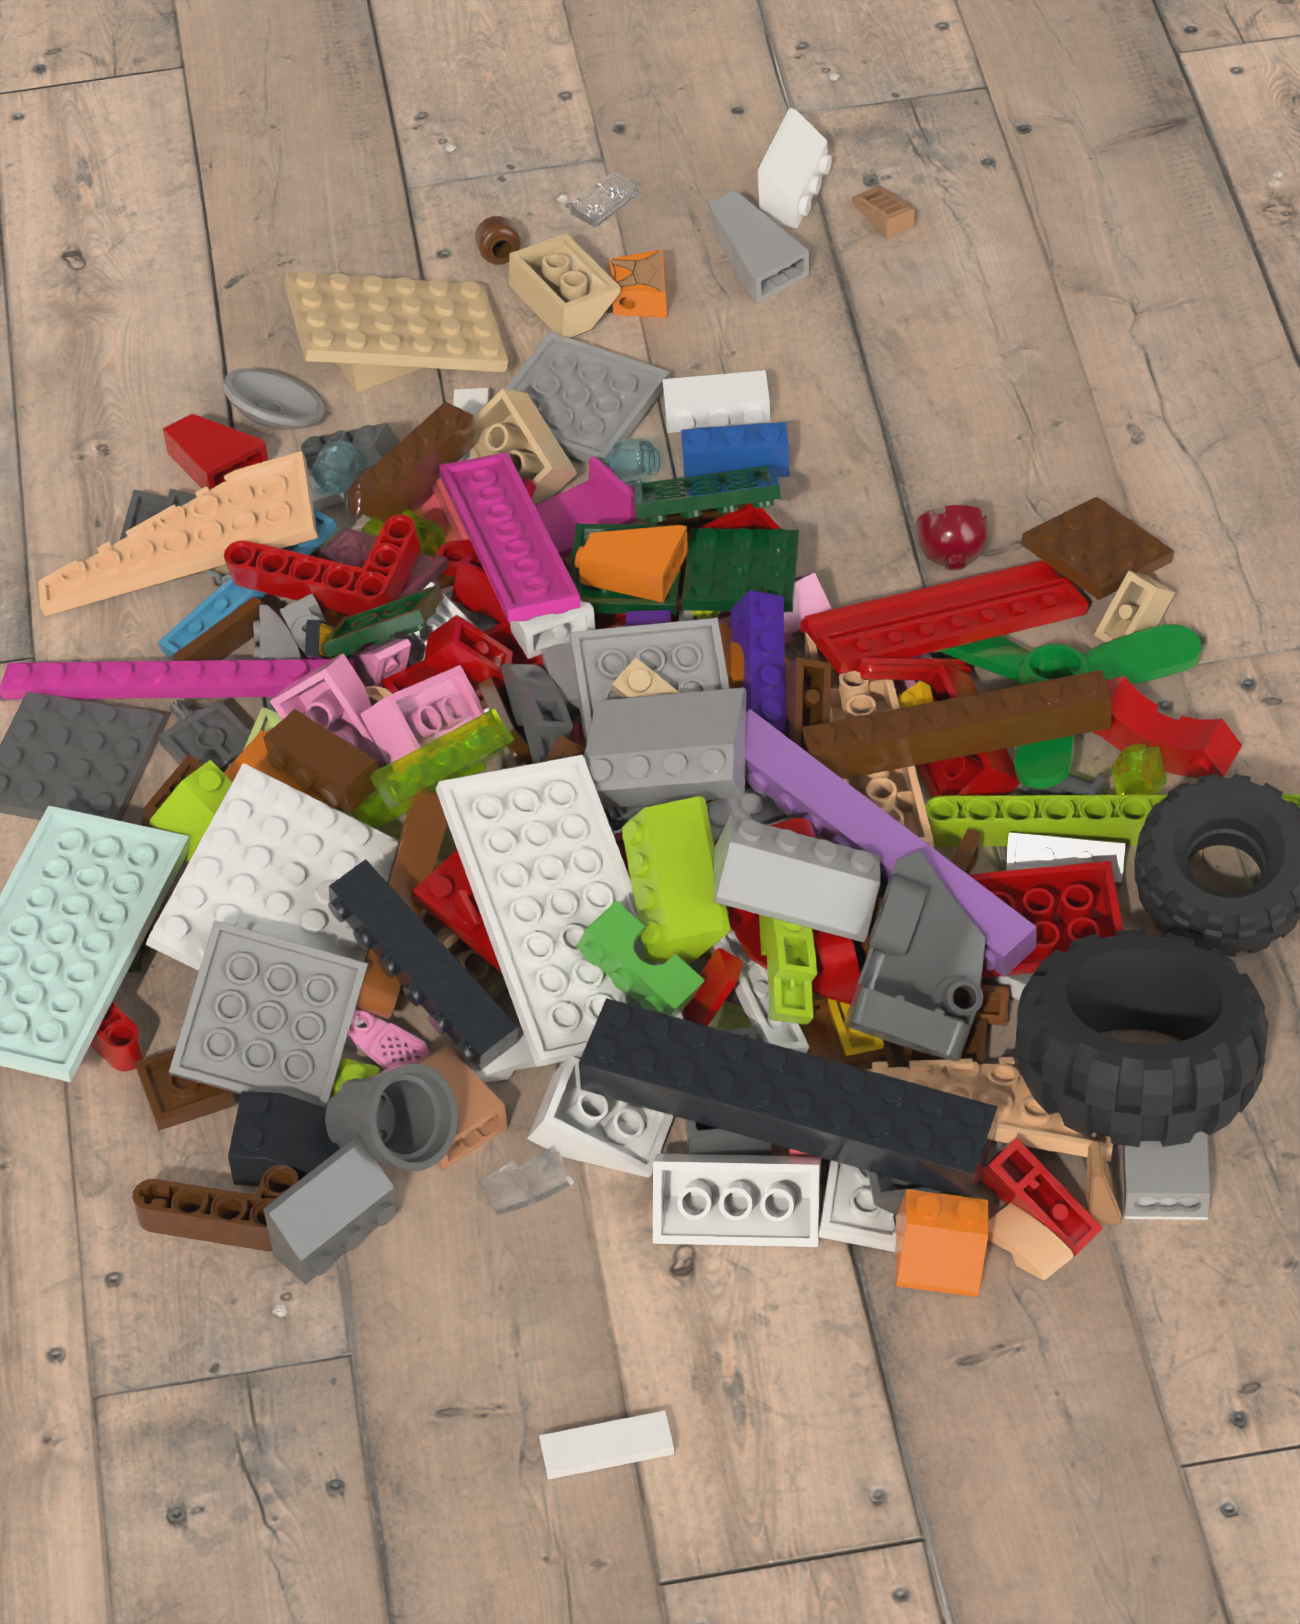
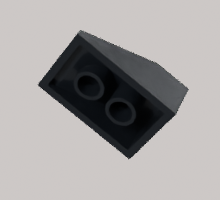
M241 1091L228 1153L234 1185L259 1186L264 1173L276 1165L292 1167L297 1172L300 1181L337 1152L340 1147L337 1143L331 1141L327 1133L325 1122L326 1108L283 1093Z

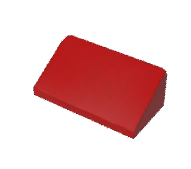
M721 948L716 949L700 974L705 980L694 999L684 1007L688 1021L706 1026L710 1024L738 981L744 965L741 959Z

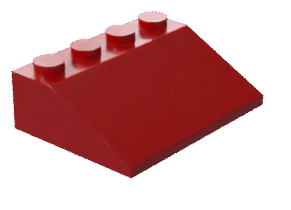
M1111 861L968 874L1036 926V948L1007 976L1034 973L1040 963L1055 950L1065 953L1074 940L1097 934L1100 938L1116 936L1117 930H1123ZM982 967L981 978L1001 976L995 970H987Z

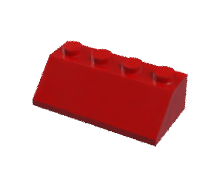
M942 662L921 681L930 685L934 702L979 694L970 675ZM1006 748L917 765L932 798L937 796H1008L1020 784L1015 774L1014 763Z

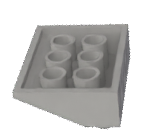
M733 688L597 701L584 759L603 809L664 804L697 796L704 797L705 800L745 797L746 689Z

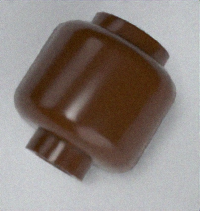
M491 216L486 218L478 225L475 231V242L479 252L489 263L494 265L506 264L509 262V254L520 250L521 239L514 224L505 217Z

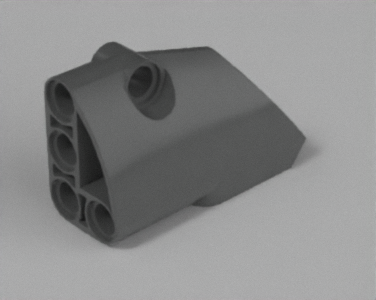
M922 851L899 858L895 862L869 938L868 946H870L844 1025L910 1049L959 1062L976 1011L979 1010L983 1002V993L980 985L986 937L945 887ZM958 987L966 989L971 996V1003L967 1009H960L953 1002V993Z

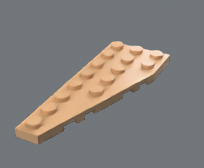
M296 452L234 470L224 476L225 482L211 490L207 486L195 492L197 498L181 507L172 505L126 531V538L113 545H110L108 541L97 548L99 553L83 562L74 560L38 581L40 608L44 615H52L226 565L224 551L229 544L238 540H246L281 549L318 538L307 462L303 452Z
M999 1057L998 1063L978 1064L973 1062L972 1058L960 1059L959 1062L949 1059L909 1061V1067L888 1068L887 1062H872V1069H865L998 1106L996 1134L993 1141L1009 1143L1017 1137L1027 1147L1087 1157L1090 1143H1099L1106 1161H1111L1114 1144H1111V1138L1098 1133H1093L1087 1137L1065 1127L1060 1113L1048 1115L1031 1095L1017 1067V1063H1015L1014 1057Z

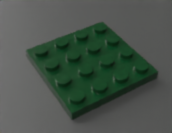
M774 464L634 484L637 519L645 518V523L662 522L667 520L666 515L681 513V518L697 517L703 515L702 510L716 508L717 513H728L737 511L738 505L752 503L753 508H764L773 506L774 500L781 499L780 485Z

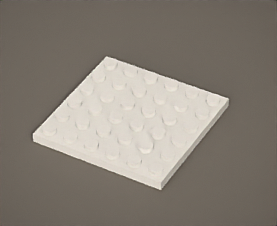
M243 763L145 945L199 971L213 922L217 920L364 962L367 950H364L356 941L353 935L354 930L346 921L339 922L328 907L329 885L365 859L387 882L399 840ZM437 860L434 870L443 862ZM424 908L420 917L421 920H423L427 912ZM354 1020L356 1026L366 1028V1024L362 1020ZM347 1037L345 1044L359 1050V1047Z

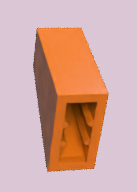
M673 525L591 533L585 546L579 547L575 557V567L579 568L580 584L663 603L688 553L687 527Z

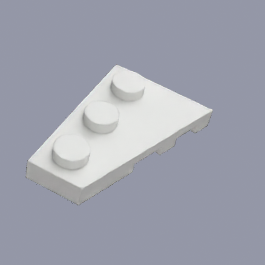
M830 1160L818 1237L895 1252L896 1227L893 1218L894 1214L873 1204L867 1170Z

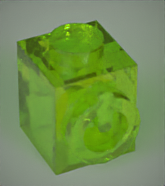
M1145 744L1128 746L1124 748L1111 766L1117 795H1161L1160 791L1167 782L1159 746L1146 748Z

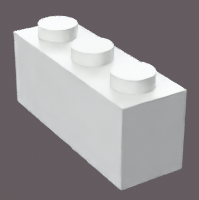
M766 370L662 379L667 433L681 432L683 429L770 423V399Z

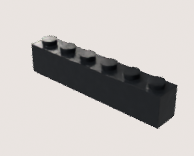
M366 859L329 885L328 907L334 917L339 922L346 921L351 926L358 944L364 950L371 949L379 958L378 963L384 973L390 978L396 977L404 986L403 991L409 1001L416 1007L421 1005L427 1011L431 1025L439 1034L443 1035L446 1033L453 1040L455 1051L465 1063L472 1062L481 1071L517 1044L518 1027Z

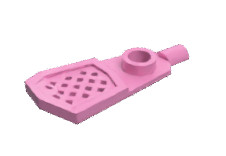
M355 1008L347 1037L384 1070L405 1064H419L430 1054L427 1044L423 1040L391 1022L388 1024L369 1012ZM354 1020H362L366 1024V1028H359L355 1025Z

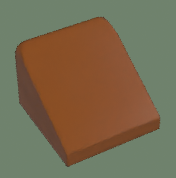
M981 984L983 1002L979 1010L976 1011L974 1018L987 1019V1024L1006 1026L1010 996L1009 986ZM969 994V998H968V1007H969V1005H970V1003H971V996H970V994Z

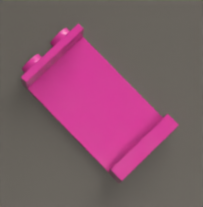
M595 456L589 458V479L535 505L560 557L571 553L573 550L576 523L628 525L636 521L634 489L620 480L610 467L605 466Z

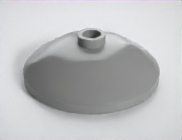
M244 368L231 371L225 377L223 389L229 401L245 417L262 428L277 430L301 429L316 424L323 416L324 404L320 397L307 386L287 376L262 369Z

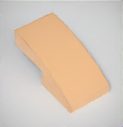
M1009 1203L988 1220V1241L1012 1253L1017 1267L1043 1281L1073 1258L1072 1251L1052 1231L1012 1203Z

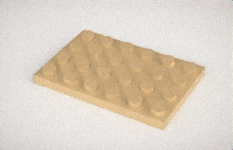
M300 271L298 273L286 272L285 287L305 361L506 372L508 358L483 284L471 281L463 283L445 282L439 279L431 281L412 280L406 277L398 279L379 278L374 275H367L365 277L347 276L341 273H334L332 275L313 274L309 271Z

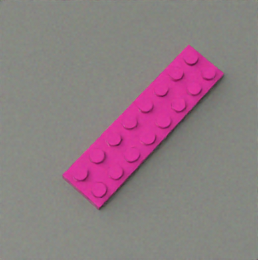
M508 452L439 465L440 478L508 622L528 621L537 616L552 613L562 614L571 609L581 608L580 594Z

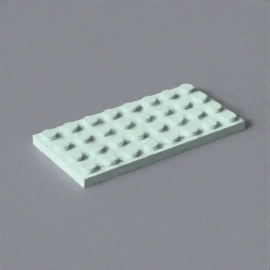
M54 806L47 807L0 894V1066L67 1082L72 1081L189 851V836Z

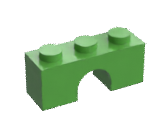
M616 900L585 929L576 947L590 964L598 966L611 978L616 988L630 995L641 1005V1008L675 1017L694 999L705 980L676 954L661 965H650L643 962L635 953L634 946L644 931L645 926Z

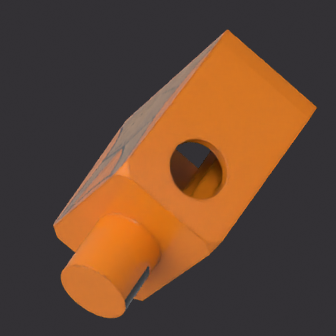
M663 250L612 258L610 260L611 278L621 287L620 294L612 302L613 313L621 316L666 318Z

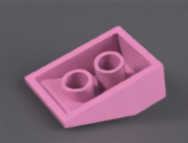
M343 653L289 684L270 700L282 720L296 709L374 758L378 768L387 764L360 715L372 707L365 686Z
M461 665L391 694L360 714L395 780L412 774L493 733L491 730L493 724L482 709L480 700Z

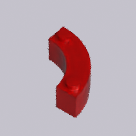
M1125 676L1105 680L1111 696V728L1093 731V733L1101 736L1108 743L1131 758L1164 772L1197 779L1200 776L1219 774V777L1226 775L1242 744L1222 718L1196 719L1182 715L1179 720H1176L1158 712V705L1140 693Z

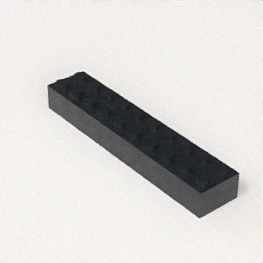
M606 998L579 1061L581 1090L955 1196L974 1197L996 1134L998 1106Z

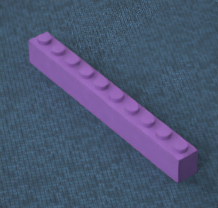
M751 709L746 712L745 778L756 792L767 794L775 801L783 813L787 815L793 814L796 818H804L810 821L816 837L820 835L825 840L834 844L878 855L880 861V882L886 887L896 860L922 851L945 887L986 937L983 967L987 970H995L1005 978L1036 948L1035 925Z

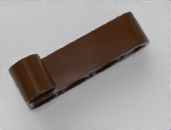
M273 1166L264 1173L256 1195L166 1180L148 1179L135 1187L132 1198L140 1226L146 1231L272 1251L263 1209L299 1181L297 1172L290 1166Z

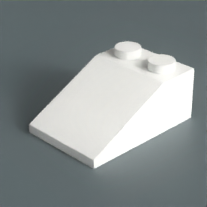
M570 1056L553 1073L527 1139L565 1158L649 1178L653 1173V1161L657 1153L661 1152L674 1116L581 1090L579 1075L580 1059Z

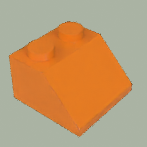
M906 1189L896 1215L895 1286L978 1297L988 1241V1200Z

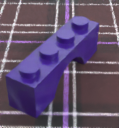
M749 590L731 608L732 642L739 643L744 654L742 688L746 689V712L751 709L782 734H785L786 694L783 596Z

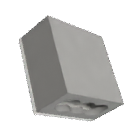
M1202 1131L1195 1133L1190 1143L1163 1147L1160 1141H1140V1147L1122 1145L1125 1219L1208 1220L1211 1191L1206 1133Z

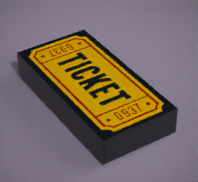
M307 620L305 638L306 657L311 659H334L341 655L339 653L327 657L322 643L336 626L322 620Z

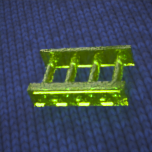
M493 708L375 771L370 776V779L377 789L351 814L356 820L374 829H378L407 813L412 797L427 789L436 791L439 781L476 775L483 772L485 768L481 760L509 746L514 741V738Z

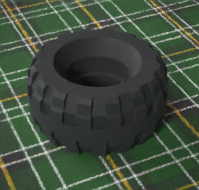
M1219 774L1200 776L1198 782L1194 784L1186 782L1185 784L1178 785L1168 791L1167 797L1160 804L1156 803L1151 809L1138 837L1134 859L1135 882L1139 892V900L1145 912H1149L1156 920V927L1165 935L1171 933L1194 939L1195 946L1200 949L1211 950L1215 948L1226 956L1235 957L1238 951L1247 950L1248 953H1255L1268 948L1272 941L1279 937L1284 938L1291 932L1300 919V808L1292 801L1286 802L1282 798L1283 792L1270 784L1265 783L1261 786L1250 782V776L1234 774L1233 778H1219ZM1217 845L1230 846L1248 854L1258 865L1262 877L1255 886L1243 892L1219 893L1206 888L1194 878L1188 868V860L1204 848Z

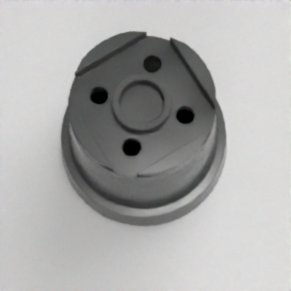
M412 1063L395 1066L382 1071L376 1076L347 1080L339 1086L342 1088L335 1097L330 1098L327 1104L325 1122L331 1141L337 1143L342 1148L358 1135L374 1158L391 1168L409 1171L427 1169L438 1163L447 1154L456 1136L458 1108L453 1091L440 1073L422 1064ZM380 1131L383 1133L382 1139L379 1134Z

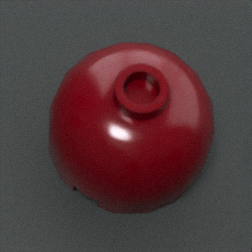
M950 505L945 506V513L934 515V509L919 516L915 523L918 543L925 557L937 565L945 566L947 570L954 571L965 568L968 563L976 560L982 554L988 542L987 516L983 517L982 510L977 507Z

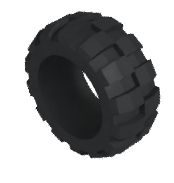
M1117 930L1116 936L1100 938L1097 934H1093L1072 941L1065 953L1058 950L1051 953L1040 963L1022 990L1017 1010L1015 1041L1017 1067L1034 1100L1048 1115L1060 1113L1065 1127L1087 1137L1093 1133L1109 1136L1111 1144L1140 1147V1141H1160L1163 1147L1190 1143L1195 1133L1202 1131L1210 1136L1229 1125L1238 1112L1242 1113L1254 1097L1263 1078L1269 1022L1264 1013L1265 1006L1248 974H1239L1235 962L1215 948L1205 951L1195 946L1194 939L1167 933L1166 938L1145 935V930ZM1121 1029H1139L1163 1033L1181 1041L1169 1044L1145 1045L1116 1040L1101 1033Z

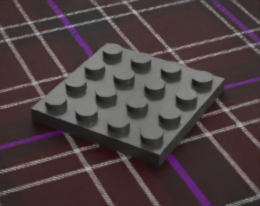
M26 692L0 744V813L41 820L47 807L54 806L121 821L159 741L158 734L162 733L165 728L164 714L42 693Z

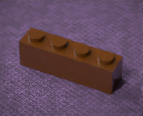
M446 401L360 478L361 510L383 522H386L387 519L404 512L440 478L439 465L458 462L474 447V415Z

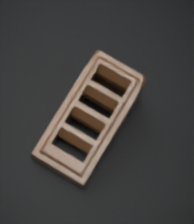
M877 186L852 197L854 205L886 239L915 227V210L907 202L882 186Z
M1090 1143L1087 1154L1085 1187L1087 1212L1100 1225L1119 1224L1122 1221L1118 1187L1099 1143Z

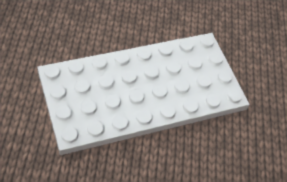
M583 755L439 781L436 787L438 798L536 1067L563 1062L570 1056L581 1058L606 998L641 1007L630 995L616 988L611 978L598 966L590 964L576 947L585 929L616 900L638 919L630 877ZM640 936L636 945L634 946V950L637 956L647 964L661 965L645 961L643 944ZM681 1011L675 1017L683 1019Z

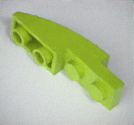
M759 914L761 955L767 956L770 1020L808 1025L813 1019L811 982L817 975L812 928Z

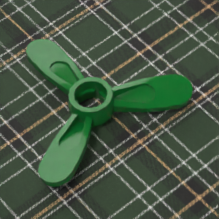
M1164 624L1119 637L1085 653H1080L1076 649L1062 644L1043 645L1029 651L1003 636H996L939 651L1017 682V686L1102 670L1105 680L1125 676L1131 684H1137L1167 677L1194 667L1201 657V641L1197 634L1187 627L1178 624ZM1075 736L1017 746L1014 763L1017 780L1024 786L1036 789L1052 787L1067 779L1072 771Z

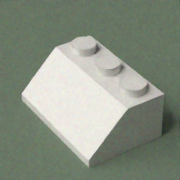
M788 109L758 168L759 210L776 224L798 228L803 216H808L811 208V199L813 195L819 194L822 177L824 174L827 175L829 173L832 162L831 155H827V140L796 109Z

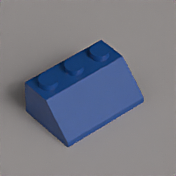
M786 422L681 430L684 477L773 464L777 478L790 477Z

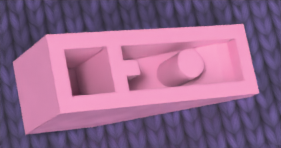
M393 639L380 645L367 643L361 645L362 649L350 656V659H355L358 668L357 675L365 687H382L381 680L406 669L411 644L408 639Z

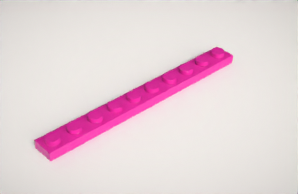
M332 659L8 663L0 685V694L3 700L23 699L26 692L71 699L275 697L286 686ZM347 659L357 673L358 668L355 659Z

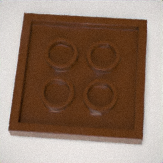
M1094 497L1024 532L1021 540L1023 547L1097 600L1118 591L1128 571L1149 575L1172 563L1174 550L1098 497Z

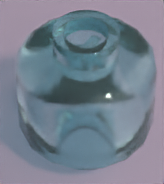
M622 439L616 441L611 452H608L606 456V466L610 467L614 474L626 485L650 482L660 469L659 451L646 439Z
M345 441L330 442L320 449L312 467V476L324 491L329 493H345L361 472L363 461L352 444Z

